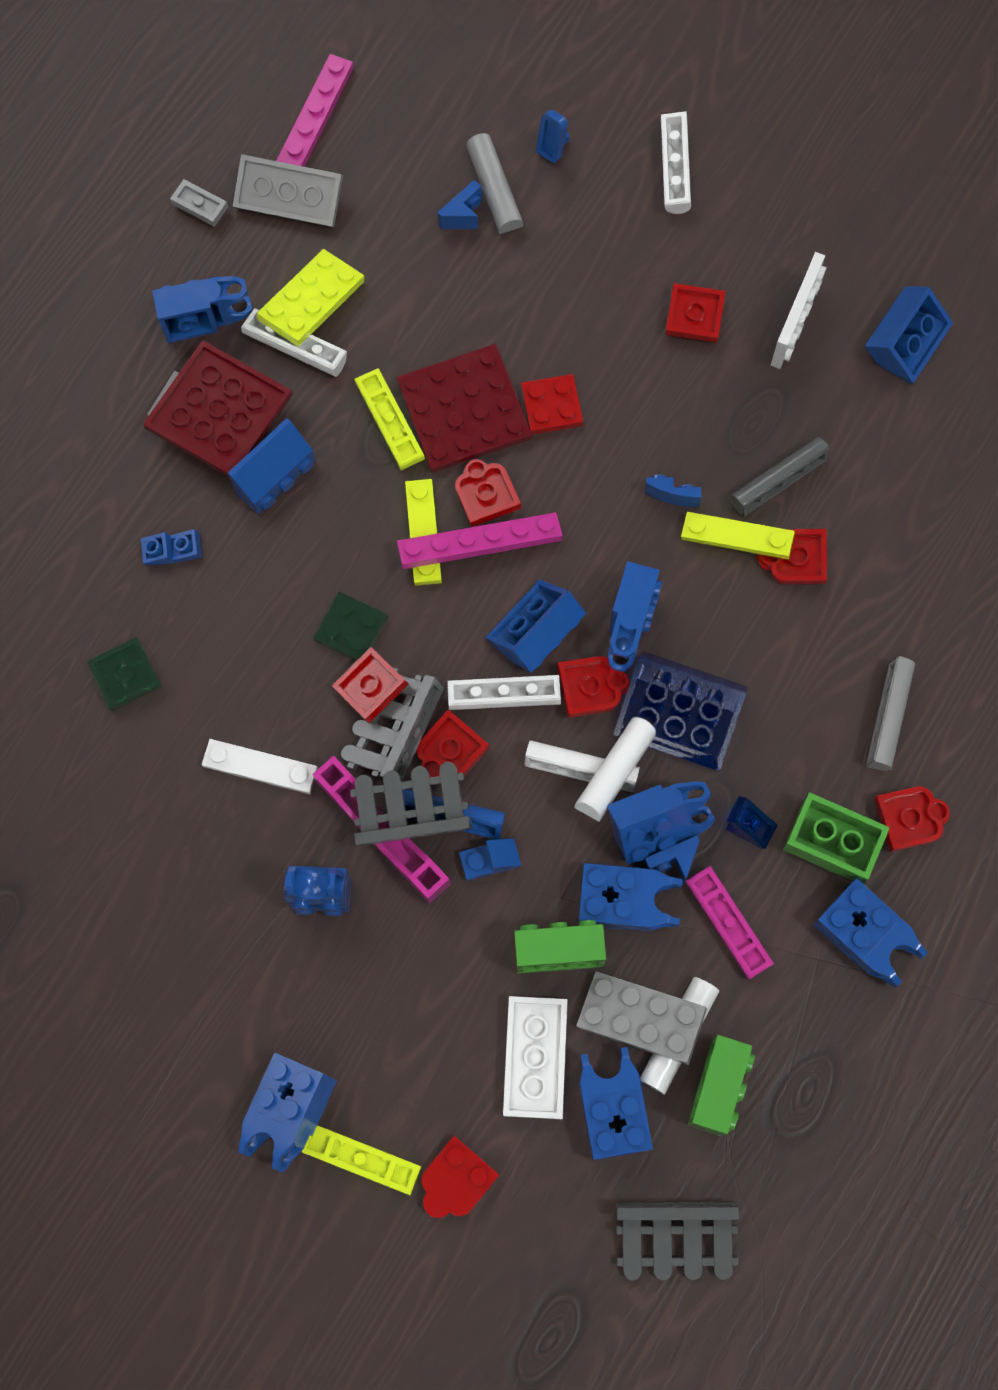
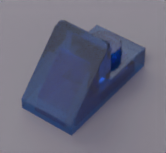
M742 796L737 798L726 819L728 822L726 829L729 832L761 849H766L778 826L753 802Z

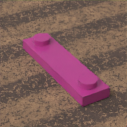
M711 866L686 880L689 889L748 980L774 964Z

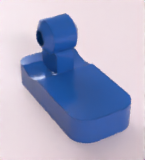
M548 110L542 115L536 145V152L552 163L557 162L562 157L563 146L569 141L570 136L567 132L568 122L566 118L554 110Z

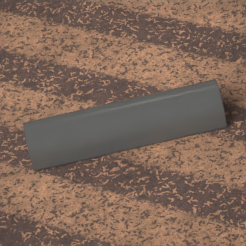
M816 437L730 495V501L741 517H745L827 461L829 445L822 438Z

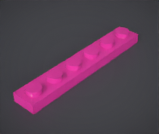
M332 54L329 55L276 161L305 167L354 68L352 61Z
M550 513L398 540L397 548L402 569L558 542L562 541L563 535L557 514Z

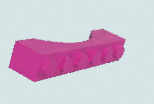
M333 755L312 775L316 783L354 822V819L359 818L357 797H351L350 790L355 789L356 779ZM376 804L377 814L384 815V811ZM389 822L379 823L380 830L390 828ZM410 839L374 844L429 904L451 885L449 878Z

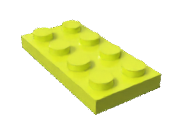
M323 249L257 312V320L299 347L364 283V275Z

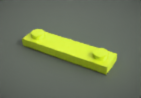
M379 368L355 378V383L400 470L425 460L424 454Z
M432 479L405 481L410 538L437 534ZM440 563L413 568L415 586L442 583Z
M687 512L681 539L789 559L795 531Z
M318 1125L313 1136H309L304 1149L301 1151L408 1195H411L421 1169L419 1165Z

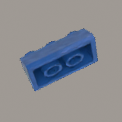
M905 286L866 343L865 348L879 366L909 383H914L953 322L930 287Z
M286 418L231 469L228 475L236 494L259 514L261 511L269 509L275 503L276 497L283 491H288L294 485L295 479L302 473L309 472L316 459L313 449L292 422Z
M539 579L485 639L516 666L532 673L542 664L547 655L560 645L561 640L571 629L579 624V621L586 612L570 591Z

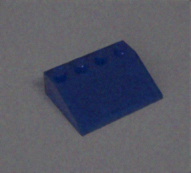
M642 651L613 735L620 737L632 718H642L648 721L656 731L655 737L648 747L720 771L747 694L748 686Z

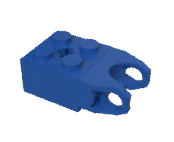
M230 276L190 280L185 284L166 285L160 289L152 290L157 318L168 343L219 332L218 327L238 322L249 316L253 311L250 297L246 296L248 293L245 280L239 277ZM232 284H239L242 287L240 293L233 294L227 293V289ZM240 301L247 304V308L242 312H236L232 308L233 304Z
M627 561L612 611L609 628L612 636L608 652V663L613 670L625 672L632 667L643 631L649 633L663 582L658 580L660 571L658 569ZM613 655L626 659L629 658V661L624 665H618L614 662Z
M705 782L677 783L666 788L658 785L607 806L615 841L627 865L636 861H642L651 855L698 836L710 828L715 821V817L709 807L703 806L711 797ZM700 789L704 792L699 798H688V794L692 790ZM697 814L708 816V819L702 823H696L692 820Z
M584 863L578 926L580 921L596 920V925L603 924V928L630 931H653L663 927H679L680 918L671 917L659 911L655 906L654 897L660 891L681 888L683 879L669 877L653 869ZM613 892L617 899L614 898L613 903H608L607 898L602 897V894Z
M288 866L285 871L283 898L292 910H296V914L313 915V911H325L324 915L339 917L342 916V912H349L352 878L346 868Z
M857 878L813 924L856 965L858 964L869 975L884 980L893 988L898 987L902 981L898 978L890 964L889 959L892 950L902 949L919 959H922L928 953L919 943L913 929ZM857 916L861 919L862 926L860 924L857 927L853 925L854 917Z
M627 1047L620 1049V1070L615 1077L610 1079L599 1077L589 1063L588 1055H580L582 1074L579 1087L592 1161L653 1150L639 1073L630 1060ZM615 1116L625 1123V1126L621 1128V1133H615V1129H610L609 1123L613 1122Z
M274 1052L243 1120L238 1152L251 1157L264 1141L272 1138L274 1141L272 1169L284 1173L291 1162L304 1149L309 1136H313L337 1080Z

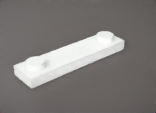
M209 739L202 762L204 768L309 795L315 780L312 774L318 770V767L315 765Z

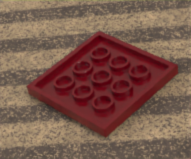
M202 340L147 417L143 426L146 430L229 477L228 472L261 442L293 393L291 389Z
M496 344L396 377L431 473L532 439L531 431Z

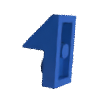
M473 180L438 211V226L441 229H477L478 216L473 211L481 204L482 186Z
M694 836L645 858L643 864L646 869H653L663 873L671 869V863H674L681 879L685 882L700 840L698 836Z
M514 839L486 841L487 845L459 852L466 881L522 867Z

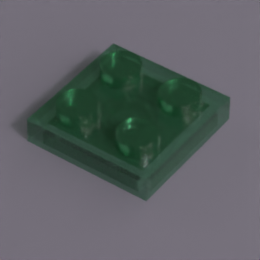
M339 591L317 630L314 641L357 661L370 647H373L388 619V614Z
M138 637L87 661L111 711L162 687Z

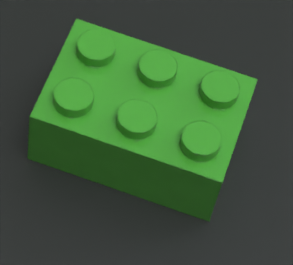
M809 792L803 801L783 851L851 881L857 878L864 884L870 877L890 827Z
M596 920L580 921L579 926L567 927L566 922L549 924L550 928L538 929V925L535 924L522 925L520 930L515 931L517 973L599 968L605 965L603 924L596 925Z
M720 1035L712 1039L687 1126L721 1137L727 1135L731 1130L734 1131L739 1113L734 1112L736 1103L743 1100L747 1084L742 1082L744 1074L751 1071L755 1055L751 1054V1045Z

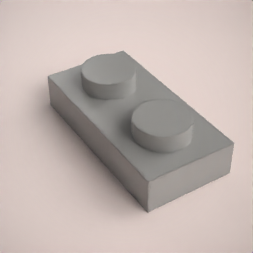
M183 179L170 198L172 205L214 227L228 209V204L225 200Z

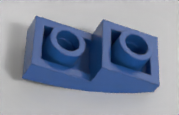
M653 475L651 478H646L645 493L649 496L673 505L699 507L701 487H694L689 484L674 487L673 477L665 475Z
M195 529L174 535L164 532L141 538L143 564L145 565L169 564L202 558L200 534Z

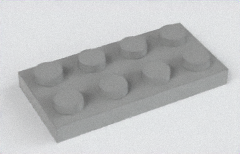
M241 154L233 207L334 227L343 175Z
M596 971L576 1026L578 1029L689 1065L707 1008Z

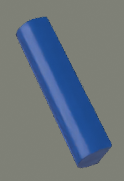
M404 789L406 811L416 810L413 790ZM433 796L434 807L444 805L442 797ZM468 804L469 809L463 810L464 817H471L473 829L463 830V832L496 840L500 839L506 813ZM445 813L435 814L436 821L446 820Z

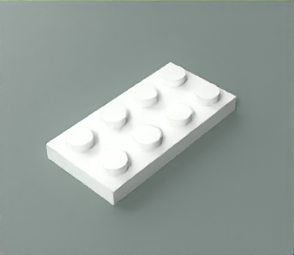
M815 252L777 341L771 362L773 367L781 369L784 360L789 362L795 348L794 345L800 337L805 319L810 313L815 295L818 294L827 268L822 266L825 258L823 254Z
M509 996L503 1116L563 1119L567 999Z

